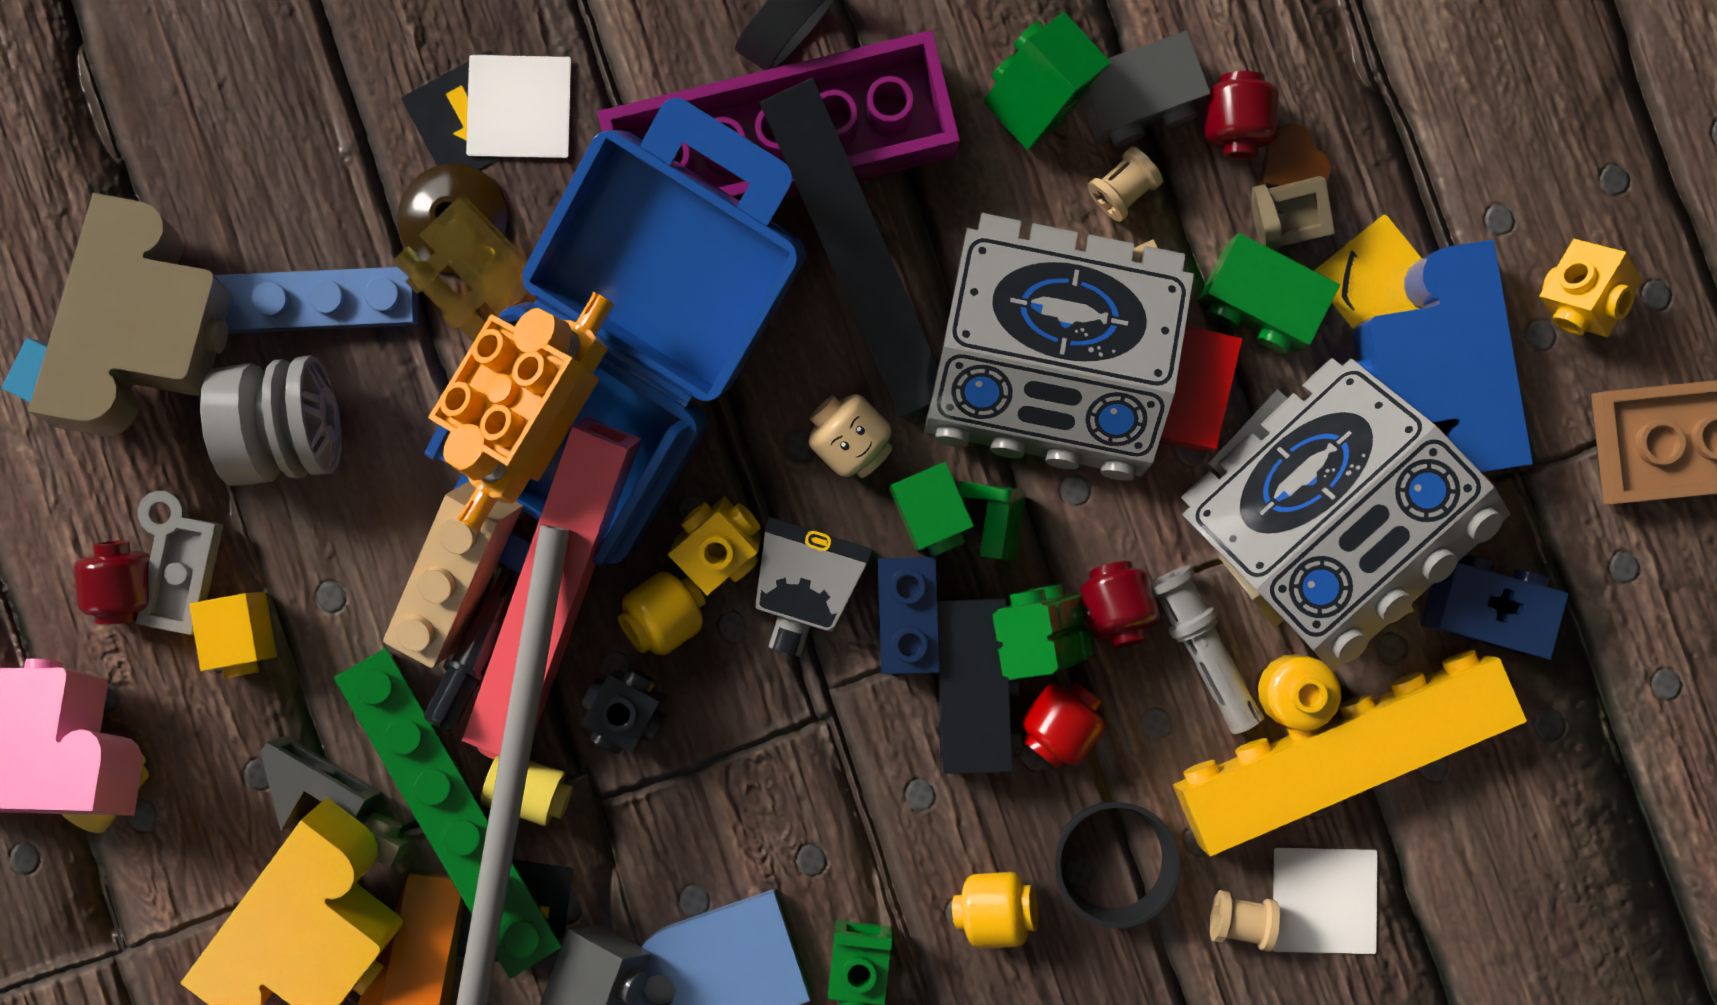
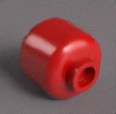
M1076 681L1069 690L1060 684H1049L1022 718V727L1027 733L1022 741L1057 769L1063 762L1072 766L1078 765L1106 729L1104 719L1096 712L1102 702Z

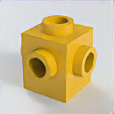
M1573 239L1557 267L1552 268L1546 275L1539 297L1553 316L1552 322L1560 329L1574 335H1583L1587 331L1608 338L1617 321L1625 318L1631 310L1635 291L1642 279L1627 252Z
M725 496L712 507L704 501L693 509L680 523L685 530L675 538L668 553V556L706 595H709L728 577L737 582L757 564L759 558L755 554L758 553L762 538L758 533L760 525L746 507L739 503L733 506Z

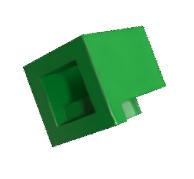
M836 920L828 999L839 1000L838 1005H885L892 946L891 926ZM855 965H863L869 969L870 975L866 980L850 978L849 970Z

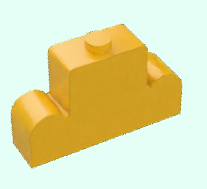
M326 797L298 823L181 981V984L208 1005H263L273 993L290 1005H340L352 990L362 996L384 968L376 959L403 925V920L398 914L357 884L360 878L374 865L378 856V844L372 832L330 798Z

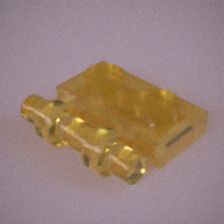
M464 194L459 196L419 235L435 251L427 261L424 262L409 246L392 261L409 277L405 282L417 294L422 290L445 313L442 319L453 330L459 327L473 342L486 323L475 312L484 302L499 315L504 309L517 304L528 293L522 281L523 269L528 260ZM447 265L472 288L462 299L438 276Z

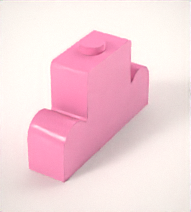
M26 659L24 668H0V813L134 816L142 771V753L139 746L132 739L100 733L108 688L107 679L63 669L62 662L45 659Z

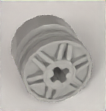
M310 355L296 357L292 362L283 359L273 360L266 367L265 373L260 366L249 363L213 368L206 374L201 388L200 402L202 432L207 452L215 471L227 485L243 486L273 482L280 474V470L287 478L295 479L304 478L308 472L310 475L317 476L333 474L338 467L341 455L342 431L340 414L334 387L326 368L319 358Z

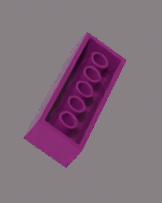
M932 30L597 111L602 131H628L643 140L662 104L670 98H681L785 162L759 101L813 77L858 181L955 158L960 141ZM684 142L674 158L675 161L739 201L749 186V183ZM793 178L791 186L783 199L800 195Z

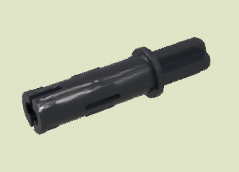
M499 568L496 574L497 577L459 649L454 654L452 660L445 661L443 668L446 670V673L424 713V719L434 727L445 731H453L459 723L477 686L482 685L483 674L489 665L520 576L518 573L513 578L511 577V570Z

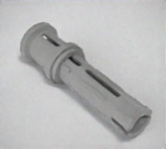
M1186 565L1177 568L1152 582L1155 597H1157L1171 623L1168 632L1177 642L1184 643L1209 692L1222 712L1230 732L1238 734L1249 730L1259 724L1258 721H1262L1264 716L1249 693L1239 670L1219 637L1220 635L1215 628L1218 622L1216 619L1217 613L1214 607L1206 606L1192 580L1195 574L1192 566Z

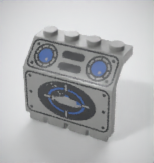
M982 213L978 230L967 228L941 360L924 433L933 434L937 442L953 447H966L969 442L991 446L990 451L992 453L1007 458H1021L1024 456V453L1046 457L1045 462L1048 465L1061 469H1077L1079 464L1100 468L1103 476L1115 480L1128 481L1133 480L1135 476L1141 477L1153 464L1175 393L1194 277L1193 273L1183 272L1185 254L1144 246L1140 263L1133 262L1134 243L1088 234L1084 251L1075 250L1078 232L1032 223L1029 238L1025 240L1018 238L1021 220Z
M1333 358L1328 360L1301 385L1310 395L1309 398L1303 401L1293 393L1259 424L1268 434L1262 441L1251 432L1218 462L1226 472L1220 480L1211 471H1208L1181 496V499L1189 506L1182 514L1186 520L1274 608L1333 672L1344 663L1358 658L1375 635L1389 623L1396 622L1404 617L1410 610L1413 601L1432 584L1446 579L1454 571L1457 562L1478 543L1492 538L1499 531L1503 521L1511 515L1496 488L1435 424L1352 358L1343 366Z

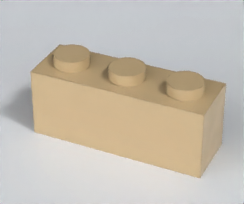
M470 481L445 495L382 641L432 669L460 647L523 507L518 502L502 503L497 500L481 526V530L477 531L457 519L476 489Z

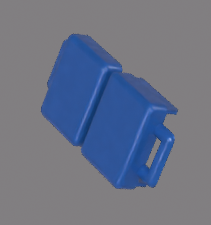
M670 98L662 104L643 140L623 130L602 131L593 138L523 269L522 281L524 287L530 294L536 297L535 302H525L504 309L498 316L501 320L515 327L519 319L526 312L534 308H540L562 320L576 322L593 292L615 304V307L612 308L597 333V336L603 340L608 348L593 373L600 379L572 424L574 426L585 418L590 417L641 438L607 536L593 558V562L601 567L606 563L615 564L623 561L640 545L707 430L708 420L706 413L700 406L690 401L693 396L702 401H711L730 390L798 275L806 258V250L801 240L771 221L792 183V173L789 166L681 98ZM683 142L749 183L740 201L674 160ZM439 425L424 455L433 461L440 458L447 463L443 456L444 445L451 432ZM571 428L539 481L530 478L516 501L523 505L521 511L537 521L541 517ZM462 474L453 490L469 481L468 477ZM512 531L499 561L518 574H521L531 543Z

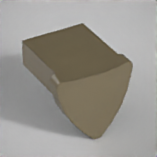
M1317 176L1267 189L1265 184L1252 188V212L1260 244L1276 251L1281 246L1335 234L1326 179L1324 177Z

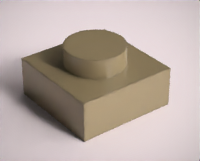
M371 813L369 817L363 815L357 818L359 822L372 832L378 844L376 862L390 868L406 858L414 838L400 832L402 829L400 822L379 813Z

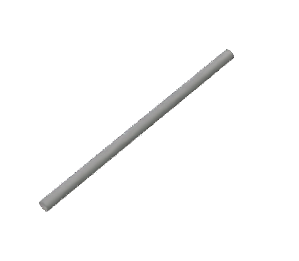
M540 525L456 1005H487L570 533V529Z

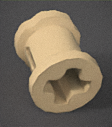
M1133 146L1122 155L1123 160L1104 178H1094L1088 183L1089 193L1097 205L1109 217L1118 222L1128 216L1127 208L1147 190L1154 191L1163 183L1162 175L1156 165L1145 153Z
M1219 890L1214 897L1210 914L1211 940L1223 943L1228 938L1255 943L1261 951L1270 952L1273 950L1280 926L1278 902L1266 899L1263 903L1235 899L1231 898V894L1228 891Z

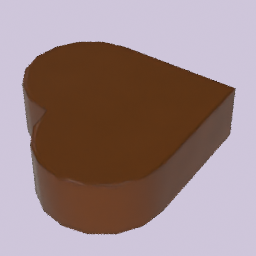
M1288 123L1280 126L1277 138L1269 145H1266L1260 185L1265 184L1269 189L1317 176L1324 177L1327 182L1331 173V165L1327 156L1322 151L1313 148V139L1307 129L1296 123Z

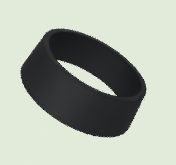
M767 0L739 37L734 50L764 71L777 68L810 34L835 0Z
M1124 802L1098 803L1076 814L1066 825L1060 836L1055 858L1057 882L1063 897L1072 909L1081 917L1096 925L1118 929L1143 924L1158 915L1173 897L1179 882L1181 869L1179 849L1173 834L1166 824L1149 810ZM1109 808L1126 809L1142 817L1156 833L1162 851L1161 870L1153 888L1139 901L1121 908H1103L1082 899L1069 885L1062 867V851L1072 830L1089 815Z

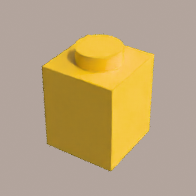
M266 592L243 593L189 603L200 671L222 668L223 679L257 673L259 672L257 661L277 658Z

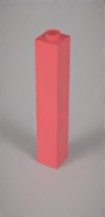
M590 417L585 418L571 428L462 739L463 742L476 746L480 753L492 759H495L497 755L500 756L540 525L570 529L535 732L596 566L593 558L607 536L641 442L639 437Z

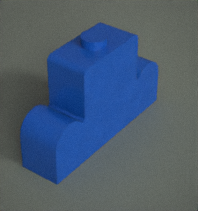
M1494 240L1450 246L1437 250L1416 261L1408 269L1404 278V289L1408 299L1415 307L1420 309L1378 315L1355 326L1353 336L1358 359L1356 362L1432 423H1438L1444 435L1480 472L1533 464Z

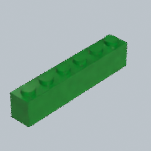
M384 648L333 678L472 914L489 818L437 729L424 719L425 709L393 654L387 648ZM513 859L496 950V957L509 979L514 978L561 948L560 939Z

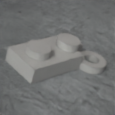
M154 491L147 494L141 500L138 507L140 525L147 532L154 534L155 537L148 565L149 601L147 607L138 612L136 624L194 635L189 603L208 599L223 524L186 518V506L177 494L170 491ZM163 502L169 506L171 516L166 523L160 524L154 518V509Z

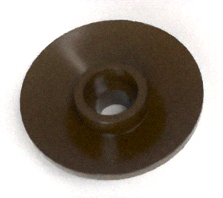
M443 164L421 173L405 190L398 209V229L408 252L427 268L445 274L468 273L487 264L501 249L509 228L508 206L499 187L482 171L463 164ZM446 206H455L457 209L455 220L449 224L441 223V210Z

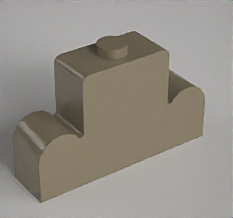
M97 193L92 194L28 409L29 413L52 427L100 436H113L124 432L133 424L138 414V401L135 393L131 391L134 385L200 396L205 376L212 370L216 354H221L226 346L228 339L226 317L232 298L231 293L209 270L178 265L183 255L181 237L152 205L125 198Z

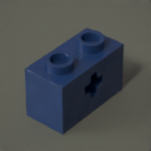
M1465 555L1457 562L1456 568L1446 579L1431 585L1420 626L1525 656L1551 660L1568 593L1548 588L1549 577L1523 570H1514L1513 577L1493 572L1494 562ZM1490 596H1492L1493 600L1501 603L1499 613L1496 609L1488 607Z
M936 557L877 558L881 673L939 672Z

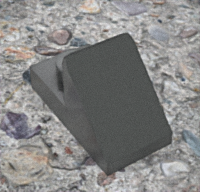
M287 736L266 742L260 752L281 830L299 823L314 797L318 799L316 805L328 797L354 818H358L372 810L381 794L380 790Z

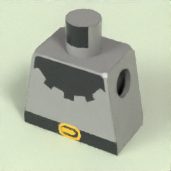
M768 517L756 598V609L778 615L768 647L801 657L810 626L832 632L870 558L872 548Z

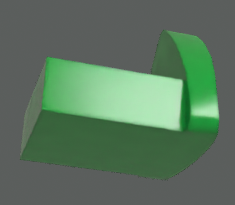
M960 481L959 494L961 498L987 502L980 556L1016 562L1026 493L1018 488L996 487Z

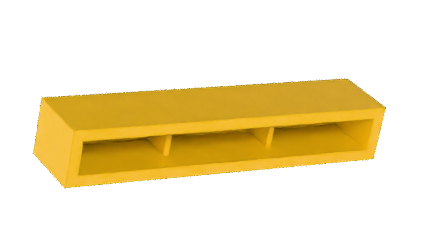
M1475 650L1455 654L1442 661L1443 670L1426 677L1423 672L1412 673L1393 681L1390 684L1393 691L1374 699L1371 694H1364L1339 705L1341 713L1334 715L1327 724L1315 730L1299 731L1287 727L1289 735L1271 743L1268 742L1267 738H1261L1243 744L1235 750L1236 758L1217 765L1215 760H1209L1186 769L1183 772L1185 779L1172 785L1198 846L1211 857L1527 722L1500 658L1477 655Z

